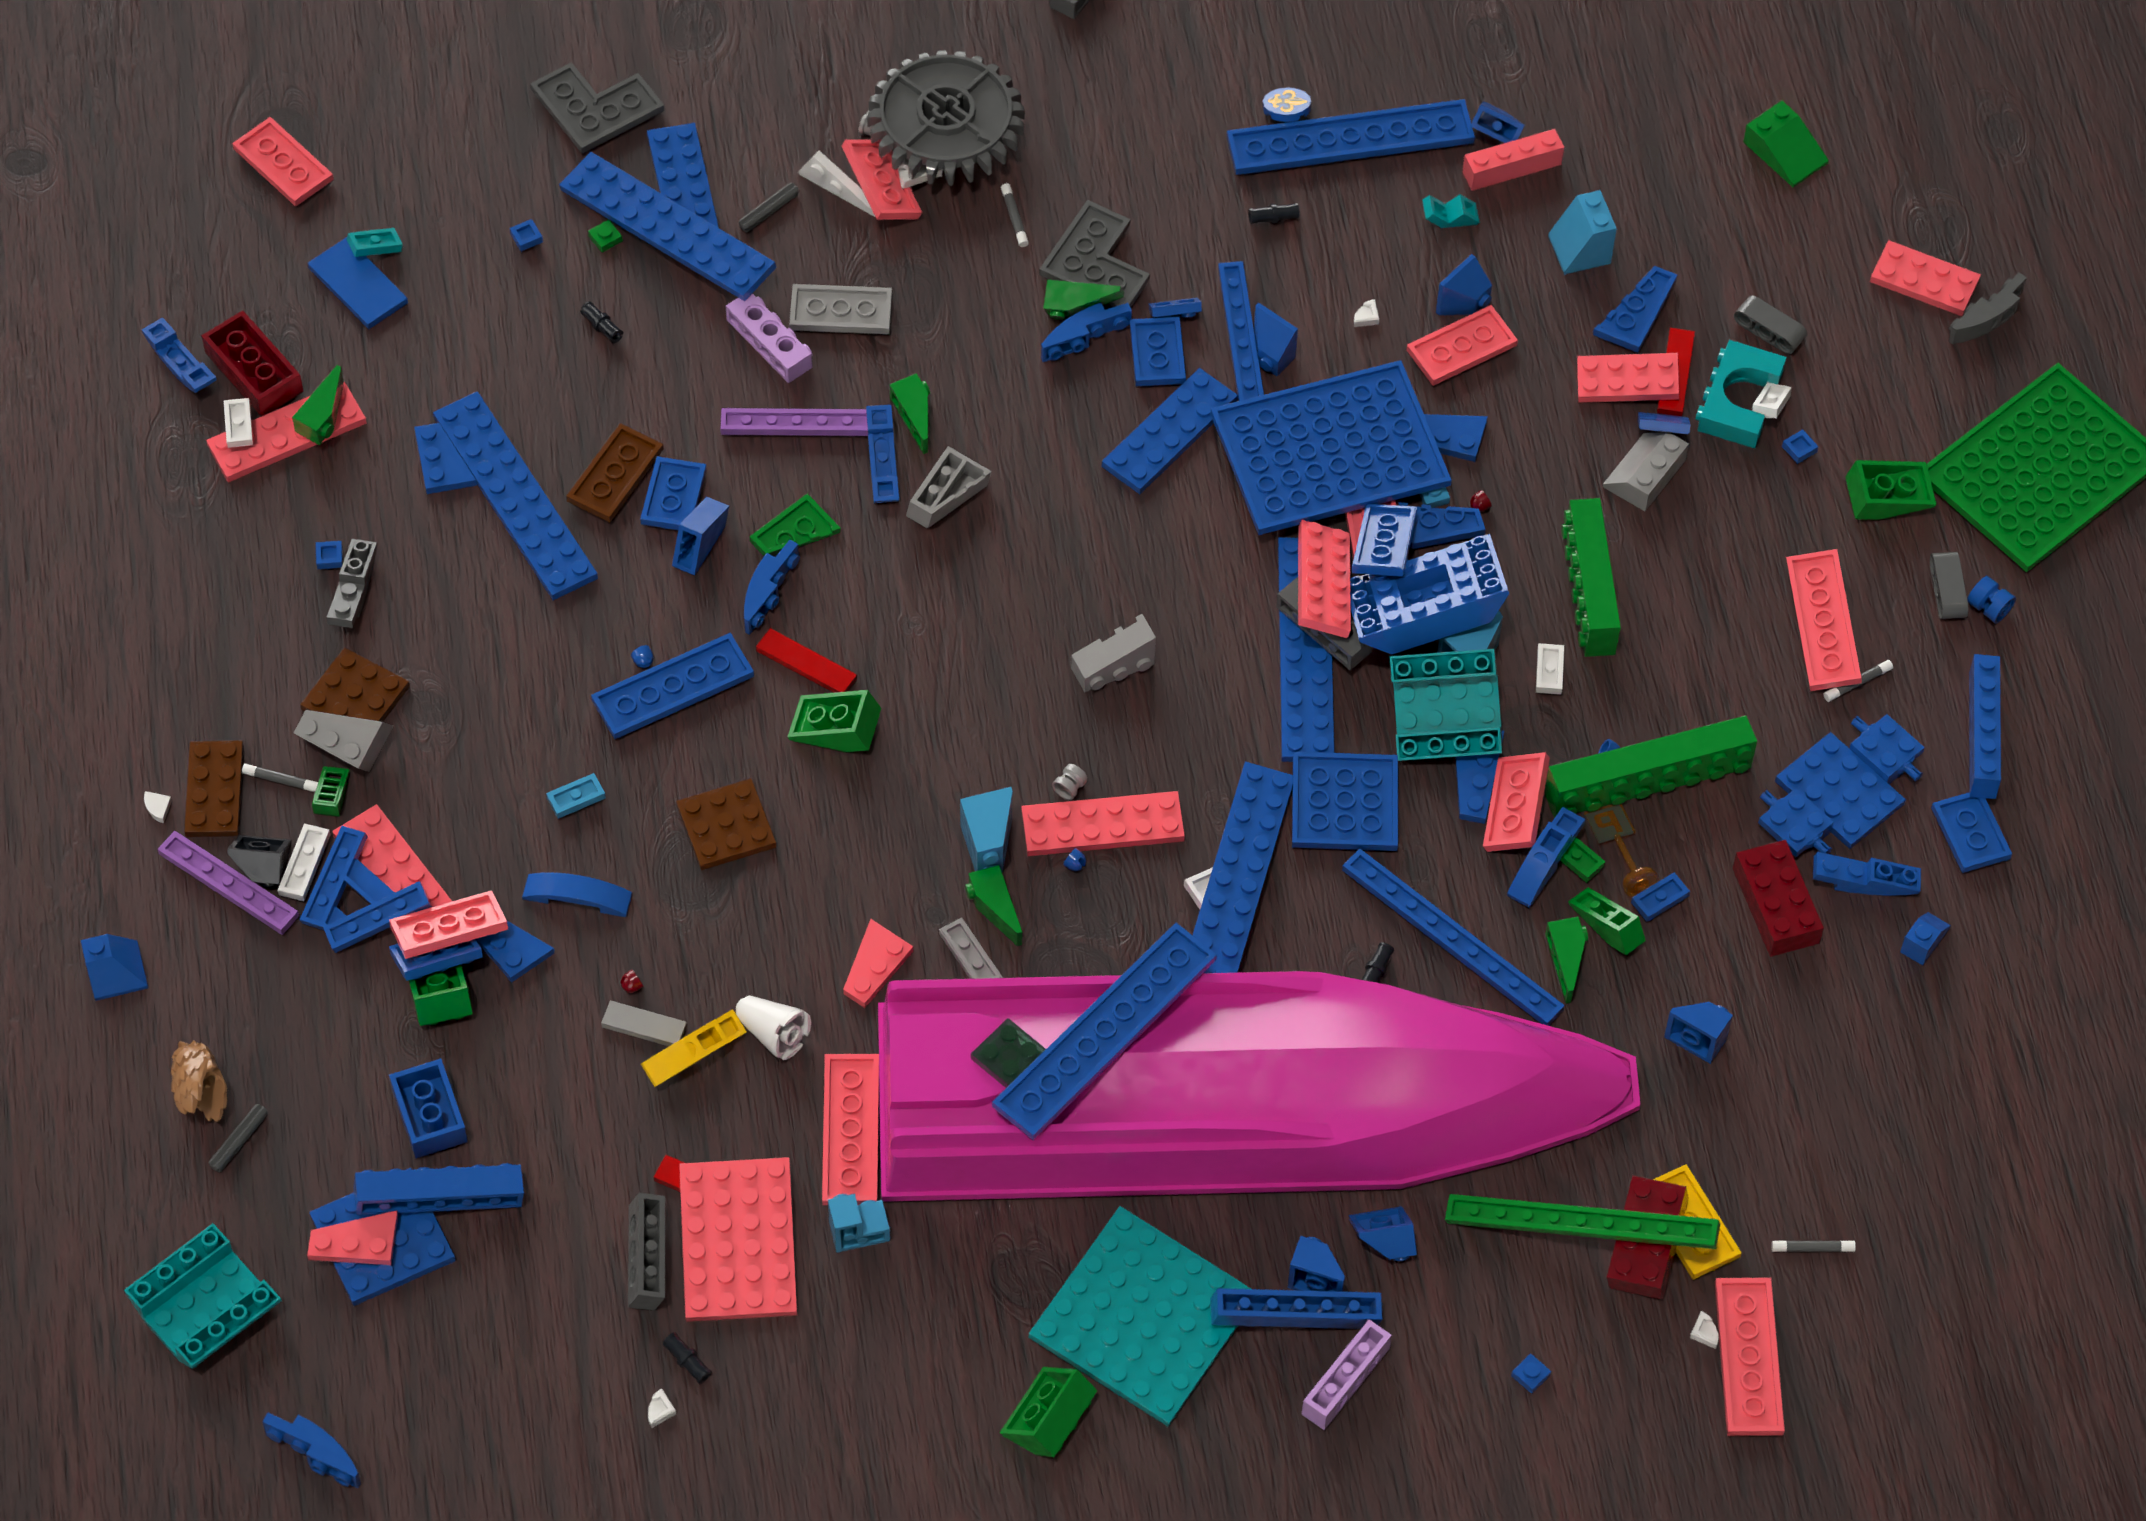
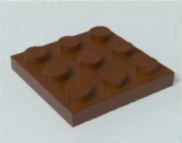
M344 647L300 706L303 711L310 710L383 722L408 690L410 684L408 680Z
M751 778L676 801L700 870L776 848V841Z

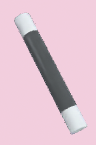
M1008 183L1003 184L1001 190L1019 246L1026 247L1029 242L1011 186Z
M1886 660L1861 673L1862 683L1835 687L1824 692L1825 700L1830 702L1892 670L1893 665L1891 661Z
M244 764L242 768V774L312 792L316 791L318 782L249 764Z
M1772 1241V1252H1855V1241Z

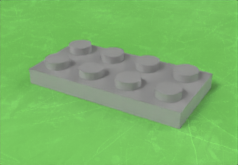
M793 284L790 329L797 331L889 334L892 288Z

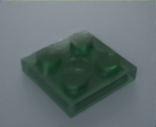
M1007 1018L971 1053V1059L1007 1088L1046 1048Z

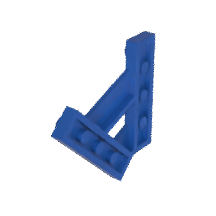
M341 826L300 917L302 924L325 931L331 948L335 953L389 928V919L432 907L420 881L394 892L365 867L358 858L368 836L365 832L346 826ZM348 884L370 905L346 916L337 908V905Z

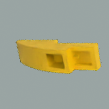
M732 1009L641 1063V1066L653 1086L656 1087L746 1033V1030Z

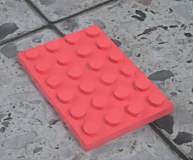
M789 1157L680 1164L686 1322L797 1315Z

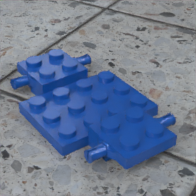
M1888 714L1871 725L1866 724L1859 716L1854 718L1851 725L1858 729L1861 735L1850 744V748L1830 732L1776 776L1775 782L1788 793L1787 796L1778 800L1768 790L1761 794L1760 799L1770 806V809L1759 818L1758 823L1777 841L1786 839L1791 853L1795 857L1812 847H1815L1819 852L1829 854L1832 848L1822 839L1830 833L1851 849L1905 804L1906 799L1889 784L1904 772L1915 782L1922 777L1923 773L1912 763L1923 753L1925 747Z

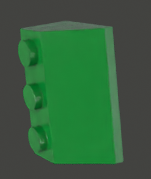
M1043 1367L1000 1431V1434L1035 1455L1054 1457L1062 1449L1069 1433L1077 1426V1421L1085 1409L1090 1406L1097 1389L1078 1369Z

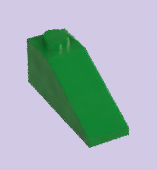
M1047 280L1043 309L1050 315V318L1062 320L1099 303L1105 305L1124 298V291L1121 286Z
M336 365L292 417L295 432L318 445L325 438H329L334 431L344 383L342 368L339 365Z
M916 373L890 384V400L923 454L928 453V395H930V390L927 383L921 381Z
M1000 866L969 873V884H965L968 899H973L976 909L1016 946L1022 945V930Z
M1589 887L1568 901L1569 905L1608 945L1627 955L1646 941L1639 916Z
M1579 916L1548 922L1545 933L1566 1004L1572 1001L1584 944L1588 941L1587 929L1585 926H1581Z

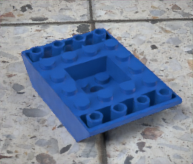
M1490 534L1477 536L1472 540L1453 544L1448 548L1428 552L1423 556L1407 560L1403 577L1365 574L1350 579V609L1360 643L1389 654H1395L1490 623L1509 595Z

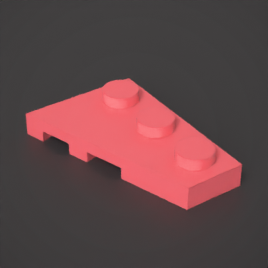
M870 919L844 986V995L866 1008L913 953V946Z
M397 1210L311 1230L307 1254L308 1260L391 1265L398 1220Z

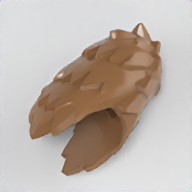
M195 1040L191 1044L179 1041V1048L174 1051L172 1056L173 1063L171 1067V1092H174L175 1104L178 1110L185 1115L187 1111L194 1114L197 1107L204 1113L208 1121L214 1119L216 1122H219L227 1105V1086L215 1062L216 1059L212 1055L211 1050L202 1043H196Z

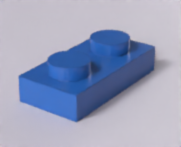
M1198 298L1149 303V313L1152 317L1156 318L1171 317V315L1181 314V317H1192L1196 315V312L1202 311L1201 301Z
M1674 872L1632 897L1631 904L1648 922L1689 897L1690 890Z

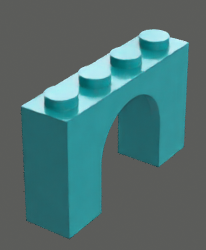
M1729 340L1726 349L1721 348L1717 359V362L1720 363L1719 368H1713L1710 381L1713 384L1705 389L1703 401H1706L1705 405L1698 408L1695 420L1699 421L1697 431L1755 448L1762 431L1765 415L1734 405L1728 400L1724 390L1738 382H1749L1765 387L1767 382L1779 385L1787 357Z

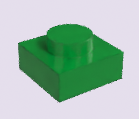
M610 220L588 230L589 238L601 253L623 242L622 235Z

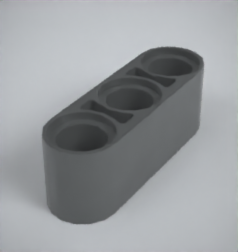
M1749 296L1734 313V319L1740 326L1786 354L1793 353L1807 336V331L1803 325L1756 296Z
M1958 552L1931 553L1930 571L1940 619L1967 618L1968 601Z

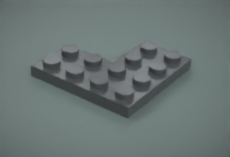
M572 62L530 83L532 92L581 154L665 111L664 104L639 73L598 94Z
M1089 200L1083 205L1039 269V275L1049 280L1121 286L1124 291V298L1105 304L1110 308L1128 303L1131 308L1150 280L1149 273L1110 256L1129 228L1130 219Z

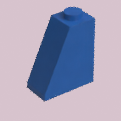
M706 497L679 524L672 562L673 567L692 575L698 572L726 526L728 505Z

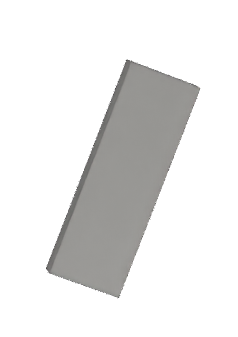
M963 918L939 929V935L969 979L1003 978Z
M610 1000L601 1025L602 1028L671 1046L683 1038L687 1022Z

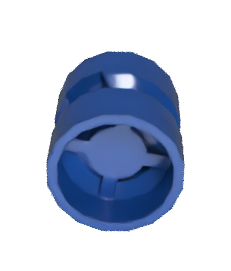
M1985 576L1974 586L1967 601L1978 611L1984 610V615L1996 624L2010 612L2016 602V597L2006 589L2000 590L1997 582L1989 576Z

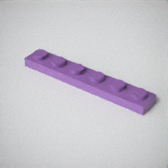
M721 408V435L868 436L866 409Z
M176 831L158 848L159 855L281 935L299 917L296 909Z

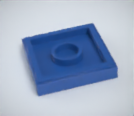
M1638 412L1637 421L1640 429L1681 434L1690 433L1691 424L1689 417Z

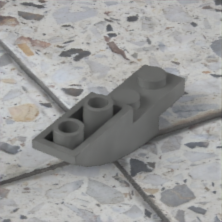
M2018 273L2013 279L2008 278L2003 284L2001 291L1998 294L1994 293L1988 301L1981 297L1975 304L1971 303L1966 308L1964 315L1960 319L1956 318L1950 325L1949 330L1951 333L1948 342L1956 344L1978 338L2009 320L2017 312L2020 301L2018 296L2024 290L2027 277Z
M351 540L339 573L340 582L327 615V624L353 628L356 617H360L373 571L377 542Z

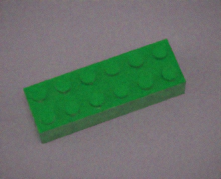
M1600 498L1570 500L1568 510H1564L1565 524H1562V538L1567 539L1565 559L1570 561L1571 567H1568L1569 582L1574 584V588L1571 590L1572 603L1577 604L1575 624L1580 625L1581 632H1578L1579 647H1583L1585 657L1615 655L1621 627Z

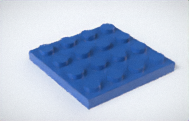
M1293 752L1292 848L1397 851L1398 755Z
M354 1193L309 1212L316 1229L379 1215H356ZM433 1212L398 1213L391 1265L348 1262L332 1263L353 1306H356L455 1262V1256Z

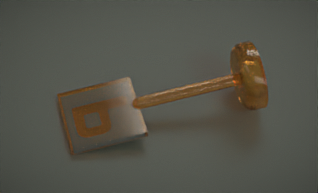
M1611 804L1601 807L1596 811L1584 812V816L1598 844L1615 839L1631 870L1622 883L1625 894L1634 897L1659 881V877L1654 869L1650 867H1636L1621 838L1635 833V829L1622 804Z

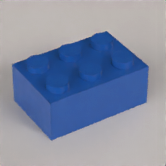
M442 1059L389 1075L391 1088L415 1159L468 1142L465 1126Z

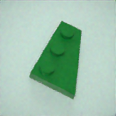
M807 493L753 533L749 541L763 556L766 553L775 556L778 555L789 540L794 541L798 544V547L838 534L841 528Z

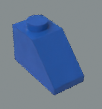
M1484 101L1481 103L1470 126L1503 143L1518 140L1525 125L1507 112Z
M1927 912L1919 917L1904 938L1900 952L1923 966L1951 925Z

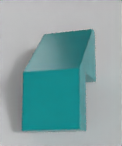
M1461 194L1446 204L1431 195L1422 199L1426 220L1441 228L1471 226L1480 223L1476 203Z

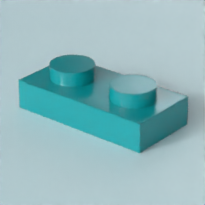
M395 228L351 232L347 236V242L355 257L401 252L403 246Z

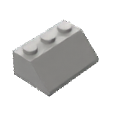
M1670 432L1643 433L1603 483V487L1641 510L1646 511L1686 461L1689 443Z

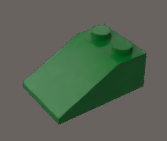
M1782 100L1746 125L1743 143L1793 188L1829 163L1828 158L1800 116Z
M1856 460L1845 476L1855 519L1880 520L1934 508L1937 505L1926 462Z
M868 690L801 695L788 739L843 752L866 751L870 748L882 708Z
M461 964L450 967L445 971L424 975L420 979L408 980L419 1026L434 1025L441 1021L461 1019L473 1014Z

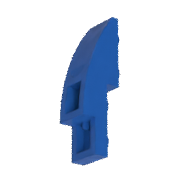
M1099 303L1066 319L1041 344L1042 362L1057 360L1073 352H1081L1089 347V338L1100 337L1104 333L1116 329H1124L1130 325L1132 310L1129 304L1125 303L1105 310L1102 303Z
M789 540L776 557L766 553L753 573L744 605L745 633L748 635L755 628H759L762 625L765 615L769 610L775 609L780 599L778 587L784 582L787 572L790 569H794L800 560L798 544L794 541Z
M1562 807L1552 823L1548 822L1514 878L1507 896L1530 908L1556 871L1558 862L1585 825V819Z
M1817 852L1814 855L1813 879L1834 884V890L1888 896L1919 894L1921 891V868L1871 858L1868 862H1863L1822 852Z
M267 1413L262 1423L268 1438L278 1443L284 1441L290 1444L292 1449L298 1453H306L309 1467L314 1472L320 1475L325 1473L331 1475L343 1486L348 1487L352 1485L359 1488L361 1482L352 1460L338 1442L326 1431L300 1415L296 1417L292 1424L273 1414Z

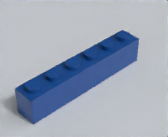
M1974 654L1969 672L1970 797L1996 799L2001 782L2000 656Z
M504 1163L499 1166L474 1165L472 1167L460 1168L448 1166L439 1169L421 1167L416 1170L391 1169L389 1171L377 1172L365 1170L356 1172L354 1178L356 1215L383 1214L396 1210L398 1213L522 1207L524 1195L521 1165H512L510 1163Z
M1217 1288L1211 1297L1212 1325L1362 1329L1368 1320L1377 1325L1382 1320L1381 1293Z

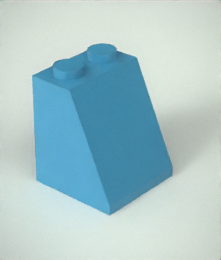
M1601 190L1577 195L1548 234L1564 275L1611 264L1617 228Z
M1498 611L1490 623L1439 639L1437 653L1495 649L1496 651L1503 620L1501 612Z
M1011 787L960 799V826L975 871L999 865L1001 872H1003L1012 823L1013 791Z

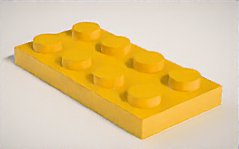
M1687 1164L1653 1179L1687 1187L1689 1199L1684 1216L1719 1219L1721 1223L1716 1249L1676 1247L1675 1252L1693 1280L1741 1257L1742 1252Z

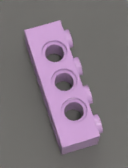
M752 293L746 301L737 298L726 305L727 321L788 384L812 368V352L806 344L802 345L793 330L786 328L781 323L778 315L774 312L771 313L766 308L764 301L760 297H755Z
M1368 1320L1304 1399L1302 1415L1325 1430L1390 1349L1392 1335L1371 1320Z

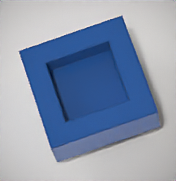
M532 219L509 228L510 235L520 251L543 242V237Z
M1803 429L1785 439L1782 447L1797 464L1817 453L1819 447Z
M342 541L316 542L317 569L342 568Z
M1530 1353L1512 1371L1511 1376L1532 1394L1550 1377L1551 1370Z

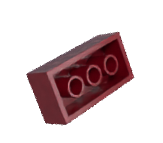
M243 310L201 335L206 355L243 397L249 398L251 406L260 416L272 412L304 392L299 372Z
M1786 839L1736 852L1733 871L1769 956L1772 957L1820 944L1824 927Z
M1632 1176L1624 1210L1684 1216L1689 1199L1687 1187ZM1616 1240L1607 1274L1609 1288L1663 1300L1677 1246Z

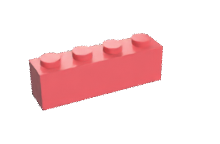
M1552 129L1466 154L1464 156L1462 173L1471 191L1562 165L1564 145L1556 130Z

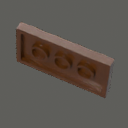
M620 423L566 495L567 502L605 521L611 522L656 461V457L664 450L663 444Z
M242 740L190 741L184 830L186 837L239 835L244 748Z

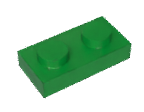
M1577 837L1560 859L1562 863L1586 883L1605 867V861Z

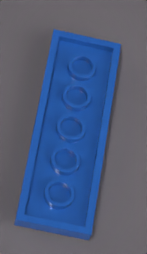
M695 123L647 130L660 193L718 227Z
M1199 368L1102 460V468L1138 494H1141L1214 424L1210 414L1211 408L1237 402L1238 395Z
M730 632L591 695V700L615 740L754 677V671Z

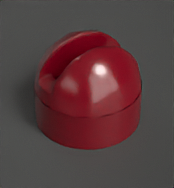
M1482 490L1475 493L1470 499L1471 508L1479 509L1480 513L1492 507L1489 498Z
M632 969L625 973L620 981L622 988L628 993H634L644 987Z

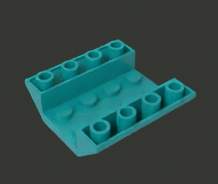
M1495 649L1390 656L1391 680L1394 686L1398 761L1502 753V724Z
M214 1223L124 1290L146 1325L179 1362L192 1369L282 1301L265 1280L260 1282L232 1251L230 1241Z

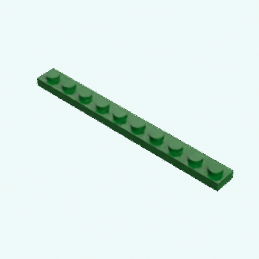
M1449 1194L1445 1221L1448 1224L1707 1249L1717 1248L1721 1224L1719 1219Z

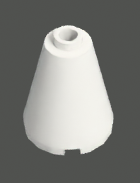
M750 995L739 1000L736 1005V1015L740 1022L777 1058L787 1060L793 1057L803 1046L800 1043L803 1035L807 1037L809 1035L811 1018L802 1009Z

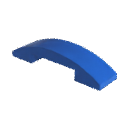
M163 317L142 329L143 335L160 359L191 391L196 393L217 380L216 376L203 362L199 363L179 341L176 332Z
M891 404L866 406L874 503L899 501L892 407Z
M533 873L528 874L522 899L549 904V900L552 899L600 908V913L626 917L632 892L602 880L580 875Z

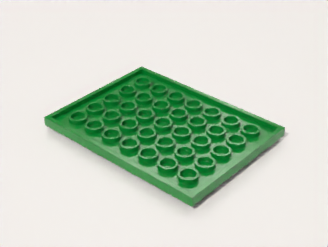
M2056 363L1928 462L1927 468L1933 490L2025 572H2028L2146 479V438L2061 364Z

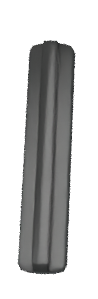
M791 182L740 219V229L744 232H749L799 194L798 187Z
M260 1104L254 1105L209 1160V1165L213 1170L221 1172L268 1115L265 1107Z

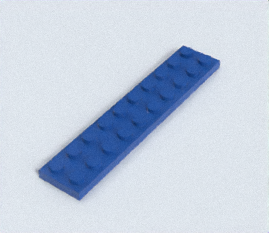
M1465 99L1227 130V140L1236 175L1472 144L1475 141L1473 128L1470 126L1471 121Z
M592 152L559 184L561 191L743 301H746L777 268L773 260Z
M478 391L434 411L433 417L435 421L440 423L475 477L478 487L551 599L560 598L597 580L598 573Z
M1278 537V580L1280 592L1298 577V538ZM1279 610L1282 762H1293V752L1334 753L1332 655Z
M1246 761L1244 763L1193 932L1195 938L1217 954V960L1204 973L1238 972L1292 789L1293 775Z
M1175 923L992 1101V1107L1034 1140L1217 960V954L1178 923Z

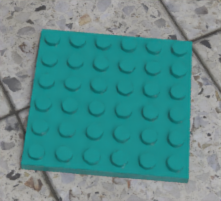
M1119 1206L1029 1332L1028 1338L1169 1427L1238 1327L1211 1324L1212 1295L1217 1288H1251Z

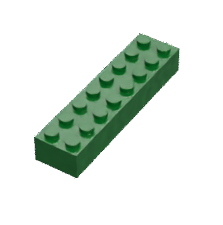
M1745 715L1549 766L1544 794L1554 818L1562 807L1575 814L1584 811H1596L1603 806L1619 805L1626 800L1634 798H1646L1650 794L1660 791L1669 792L1676 787L1692 786L1699 781L1710 778L1715 780L1733 772H1745L1752 766L1757 739Z

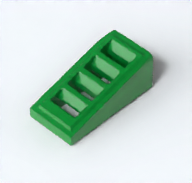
M323 766L312 802L314 814L340 817L350 773L349 769ZM328 775L341 776V779L328 777ZM326 782L337 783L339 786L326 785ZM325 790H328V791H337V792H336V794H334V793H326V792H324V791H325ZM323 798L334 799V801L323 800Z

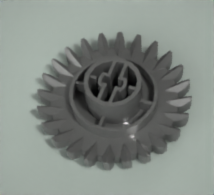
M938 50L937 54L933 56L921 53L916 61L911 59L901 61L900 70L896 68L890 69L886 72V81L883 80L877 83L875 95L871 96L868 103L870 112L867 115V127L873 126L870 132L871 143L882 139L879 143V156L882 158L894 149L892 154V169L894 170L908 158V175L910 179L915 177L922 165L926 166L928 184H933L938 169L944 168L948 185H953L956 168L958 167L962 168L969 183L973 182L974 163L978 162L987 175H990V155L992 154L999 162L1005 165L1007 163V154L1004 145L1017 151L1018 140L1014 133L1021 136L1024 134V124L1021 119L1025 120V109L1021 104L1019 90L1013 88V80L1009 75H1000V67L996 64L986 66L983 64V57L977 55L971 59L965 57V52L957 51L955 55H947L945 50Z

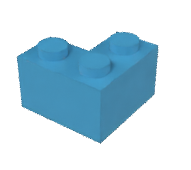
M839 1194L832 1199H828L829 1225L836 1253L890 1241V1228L882 1200H867L858 1205L855 1194Z

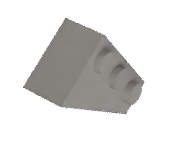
M948 446L911 499L906 516L926 528L931 527L988 485L992 471Z
M1143 614L1135 617L1137 622L1123 630L1121 626L1115 629L1116 634L1102 642L1099 638L1072 654L1071 669L1084 693L1090 690H1098L1112 681L1123 680L1128 675L1137 671H1146L1154 665L1156 637Z
M305 710L294 734L354 767L370 772L393 725L380 721Z

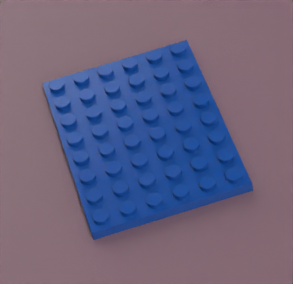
M1401 360L1211 408V417L1258 535L1299 525L1302 520L1312 522L1362 509L1367 504H1381L1451 486V477Z

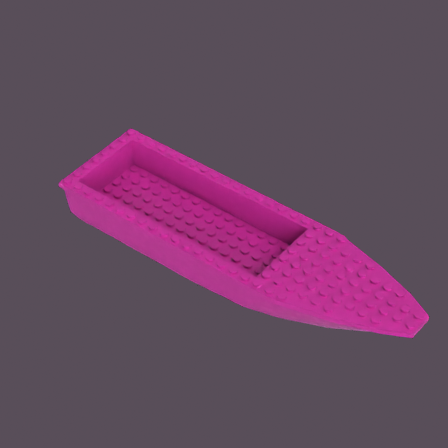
M1322 972L1203 973L1057 1118L1032 1140L992 1107V1101L1121 975L894 980L888 984L885 1002L878 1003L882 1201L1402 1189L1506 1163L1590 1135L1638 1111L1641 1105L1636 1057L1578 1033L1499 1012L1458 1005L1391 985Z

